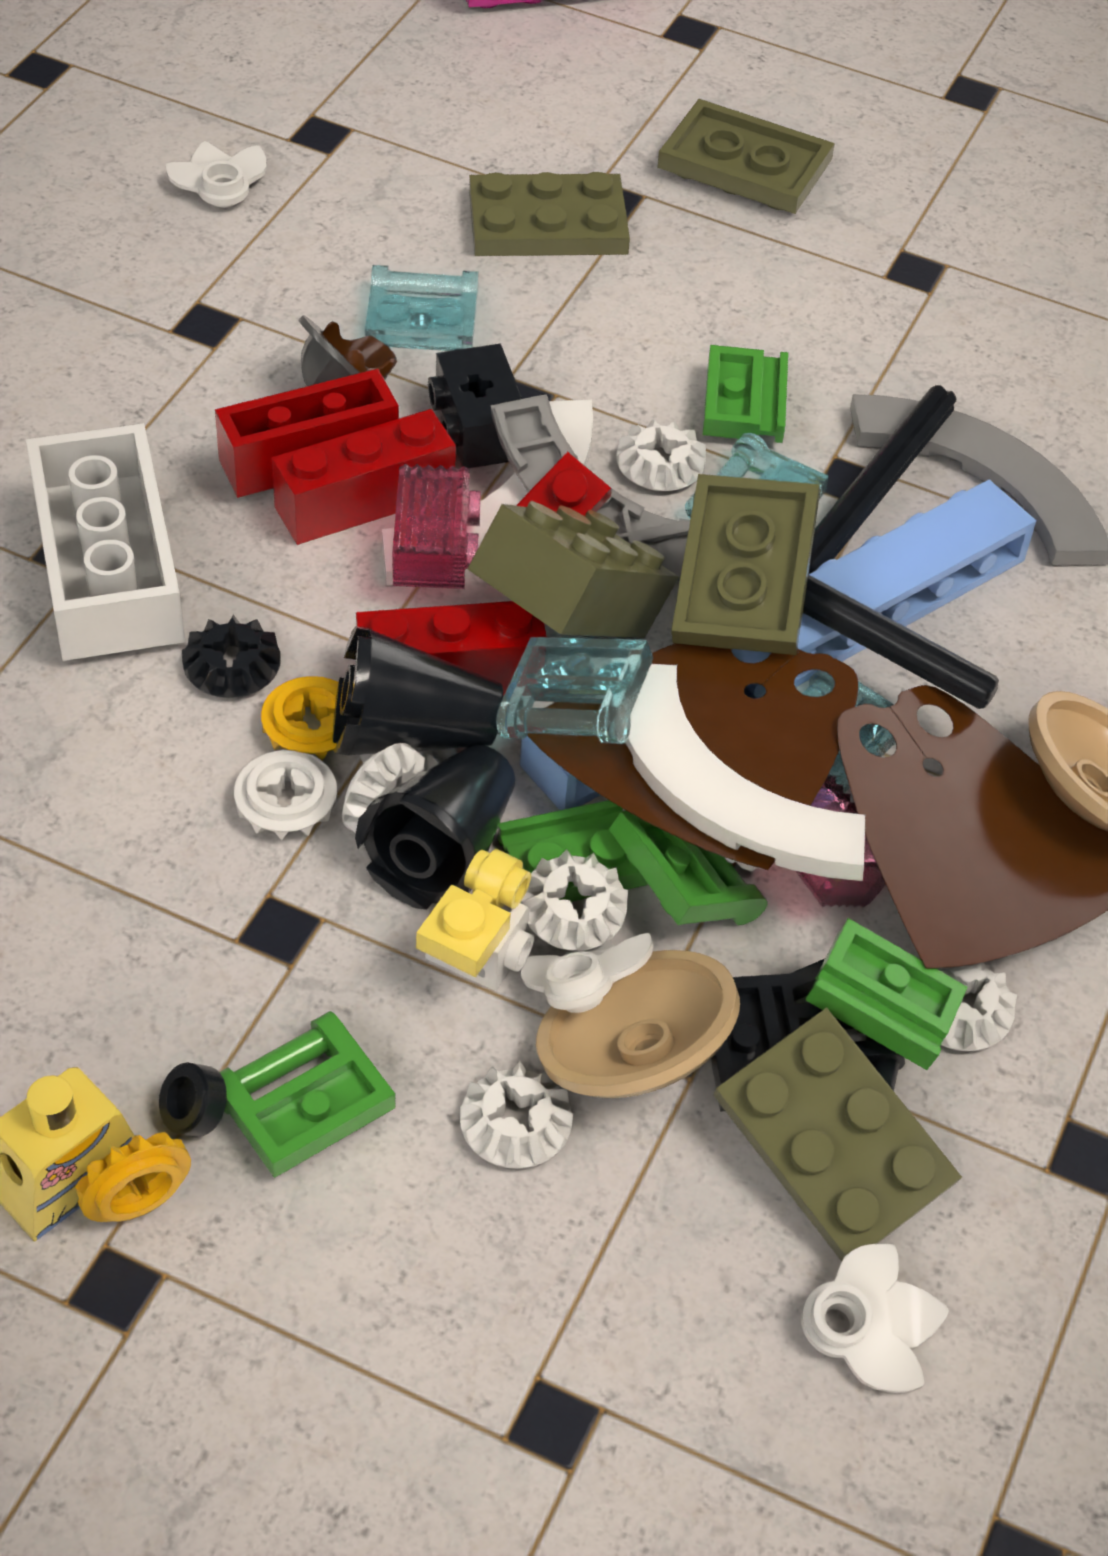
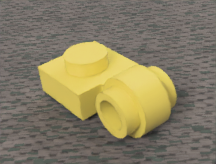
M498 849L493 850L491 853L485 850L478 851L472 859L464 878V886L472 889L473 894L451 885L416 932V949L476 978L510 929L511 913L501 908L507 906L515 909L520 904L528 890L531 872L522 869L523 862Z

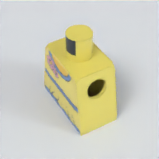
M72 1067L59 1076L50 1075L39 1078L29 1087L27 1098L0 1117V1204L34 1242L80 1208L77 1202L79 1198L75 1185L83 1176L88 1174L87 1166L92 1161L104 1159L111 1153V1146L120 1148L127 1145L134 1137L121 1112L80 1068Z

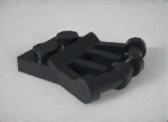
M825 959L789 974L733 977L740 997V1009L731 1033L721 1048L711 1058L716 1088L822 1011V1009L811 1003L795 1004V1001L808 995ZM836 1018L844 1030L854 1029ZM864 1034L865 1041L854 1042L894 1091L898 1070L905 1065V1058ZM719 1104L720 1112L725 1111Z

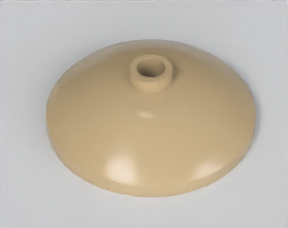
M1065 691L1049 692L1042 696L1029 713V737L1033 752L1048 784L1066 806L1088 823L1108 831V709L1089 698Z
M683 950L653 951L646 964L639 970L614 982L609 992L603 996L601 1003L593 1009L581 1013H571L551 1006L544 1015L537 1031V1054L549 1078L557 1085L571 1092L597 1098H627L650 1093L687 1077L714 1056L731 1033L737 1021L740 1009L739 993L729 970L719 961L707 955Z

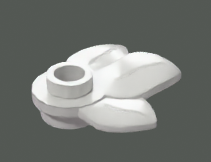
M206 141L199 145L192 155L190 162L166 163V173L171 183L181 189L197 192L205 202L220 208L232 207L243 201L249 194V185L263 177L267 170L265 153L258 145L243 149L231 157Z
M644 933L624 940L616 946L608 941L590 950H569L562 957L557 955L530 956L521 969V978L528 988L545 993L547 1001L552 1007L571 1013L585 1012L601 1003L603 996L609 992L614 982L636 972L646 964L652 955L653 942L650 934Z
M869 1244L860 1246L843 1258L834 1281L818 1286L806 1299L801 1313L804 1334L811 1345L819 1352L830 1357L844 1358L856 1378L866 1386L889 1393H908L918 1390L924 1385L925 1381L920 1363L912 1349L920 1346L937 1331L946 1319L949 1310L944 1303L925 1290L896 1281L899 1272V1260L895 1245ZM829 1310L843 1312L850 1322L849 1331L838 1333L830 1329L825 1320L826 1312Z

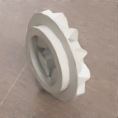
M652 418L646 428L632 425L628 436L619 438L617 464L624 476L641 487L657 491L678 490L697 481L698 474H703L706 465V444L697 441L695 430L680 431L676 421H673L668 426H660ZM654 448H663L666 454H671L669 462L666 463L664 457H661L660 453L654 450Z
M406 743L391 745L370 757L357 771L347 789L342 811L344 825L356 833L358 818L366 811L367 807L378 797L423 773L425 758Z
M280 750L263 754L252 760L242 769L235 782L234 798L239 818H246L250 821L256 834L264 830L274 831L282 841L288 832L300 830L309 836L314 824L329 822L331 809L334 803L337 802V783L330 768L317 757L301 751ZM286 781H291V789L294 790L295 796L291 799L290 805L281 807L278 804L277 797H280L282 789H285Z
M566 849L557 858L549 861L544 858L540 860L536 869L531 873V881L521 904L530 907L527 924L543 941L564 950L584 951L607 943L621 929L627 912L628 890L623 889L618 879L617 868L608 869L600 864L594 853L585 858L572 856ZM568 882H573L574 886L578 887L581 895L592 896L586 899L581 919H578L577 910H573L570 900H559L565 897Z
M985 963L936 968L966 985L968 988L965 995L970 992L973 994L978 993L973 1009L965 1002L960 1004L949 1033L941 1045L960 1051H977L989 1048L1000 1042L1008 1034L1014 1022L1017 994L1010 992L1006 986L1005 972L993 973L986 968Z
M521 1062L513 1069L498 1071L491 1066L483 1079L477 1083L470 1082L462 1106H460L461 1130L468 1145L484 1160L505 1168H529L550 1160L564 1147L572 1129L573 1113L569 1104L567 1089H560L545 1071L541 1074L528 1071ZM508 1097L510 1101H514L519 1108L532 1107L529 1109L528 1116L529 1133L524 1124H519L514 1117L501 1118L505 1114V1098Z

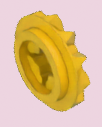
M318 676L299 677L279 685L268 695L261 710L262 732L269 736L274 750L287 749L301 753L316 754L323 761L328 751L335 749L337 743H333L332 734L338 681ZM305 707H310L311 714H315L316 719L320 721L318 729L312 730V728H308V724L303 721Z
M166 1132L155 1133L146 1140L142 1136L136 1135L127 1145L120 1148L111 1146V1153L104 1159L92 1161L87 1166L88 1174L83 1176L75 1185L79 1198L77 1202L84 1216L96 1222H119L140 1217L162 1205L176 1192L189 1173L191 1157L182 1140L171 1139Z

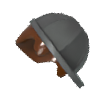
M305 315L298 320L310 334L301 351L300 363L303 379L307 386L374 369H379L384 380H386L397 363V357L394 352L383 342L371 335L347 340L342 338L339 325L334 321L330 322L323 331Z

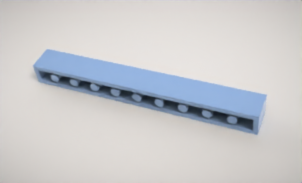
M989 479L968 491L961 490L955 493L947 502L926 513L913 515L905 524L883 536L871 537L860 548L837 560L830 559L824 562L816 571L809 575L906 627L1023 562L1037 520ZM802 614L798 649L811 654H828L841 662L866 649V647L808 615ZM732 649L733 655L738 660L746 663L761 662L771 654L769 652ZM803 671L795 678V687L824 671ZM750 684L745 687L744 694L753 699L761 698L766 694V688L760 684ZM522 730L520 766L559 810L581 806L600 796V794L555 763Z

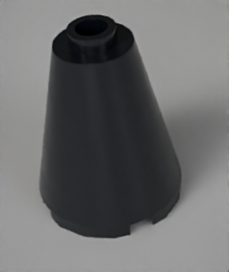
M354 627L346 646L344 658L356 660L355 665H348L345 677H339L332 734L333 743H337L334 749L335 754L347 756L376 754L397 743H406L416 751L467 748L473 745L491 746L497 734H507L512 716V698L503 697V686L501 683L369 628Z
M473 745L375 799L358 818L355 834L357 848L359 849L364 843L371 859L366 869L373 880L392 897L413 908L427 910L432 903L437 904L451 885L469 893L472 889L464 886L466 871L478 851H489L515 787V773L508 760L491 747Z

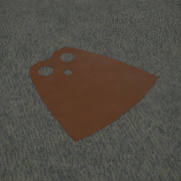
M676 643L630 662L677 665V688L681 705L693 730L706 747L726 766L750 782L786 799L811 806L839 752L837 738L838 718L841 713L854 708L856 705L858 677L854 669L828 654H811L797 649V655L771 653L767 659L761 662L746 663L738 660L733 655L732 649ZM821 670L832 676L835 681V687L824 696L814 697L798 691L794 681L797 675L803 671ZM613 671L550 704L518 724L536 746L564 770L601 796L651 825L704 850L750 866L769 870L775 862L774 857L758 853L742 845L738 850H735L705 834L674 812L650 788L635 768L633 755L625 743L623 735H620L616 724L613 705ZM750 684H760L766 688V694L761 698L753 699L744 694V689Z
M921 685L902 691L898 695L895 705L881 708L872 704H863L841 713L837 723V738L842 763L858 814L865 815V836L900 918L925 968L967 966L1014 955L1070 933L1108 911V831L1088 823L1066 806L1048 784L1040 765L975 711L945 691L933 686ZM923 705H933L944 710L953 723L952 733L947 737H937L926 732L917 720L918 709ZM868 724H875L888 730L896 742L895 753L890 757H879L868 752L860 741L859 732L861 728ZM926 758L938 761L943 768V774L937 777L929 775L924 770L923 761Z

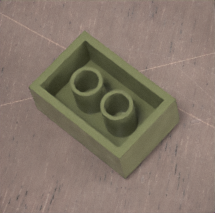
M530 501L527 507L501 504L467 568L559 634L645 638L679 576L661 565L665 557L660 552L640 541L633 540L632 544L616 535L619 526L606 516L592 510H588L586 515L583 516L565 506H559L557 512L533 501Z

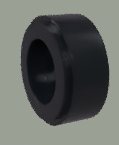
M186 1062L174 1067L165 1078L159 1094L160 1116L167 1129L175 1134L196 1137L205 1136L212 1132L221 1121L227 1102L226 1085L222 1075L217 1069L207 1065Z

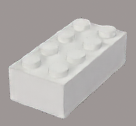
M144 423L26 439L62 660L66 661L184 643L185 636L180 592Z

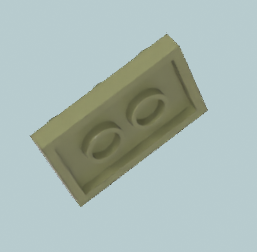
M698 99L659 150L657 168L675 173L684 179H692L722 189L729 194L740 195L766 204L776 210H784L796 214L831 162L835 143Z
M495 172L486 175H469V197L475 256L629 254L630 235L620 174H606L603 172H591L588 174H554L551 172L503 174Z
M698 474L671 628L673 643L797 655L820 498L819 484Z
M827 1007L718 1086L713 1094L841 1262L852 1250L860 1246L881 1242L962 1178L960 1173Z

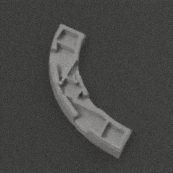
M547 394L491 405V415L499 441L511 467L527 492L546 475L567 451L578 460V456L566 441L555 420ZM611 489V497L597 513L615 522L619 526L616 535L628 543L632 544L633 540L640 541L660 552L665 557L661 565L679 576L677 581H680L690 520L680 518L677 521L645 511L643 506Z
M853 394L850 411L857 446L881 448L919 401L882 395ZM954 410L919 453V455L927 457L945 455L962 463V470L984 482L990 479L1002 491L1006 490L1024 507V510L1037 520L1034 529L1041 538L1052 565H1108V537L1092 506L1060 469L1016 437L989 423Z

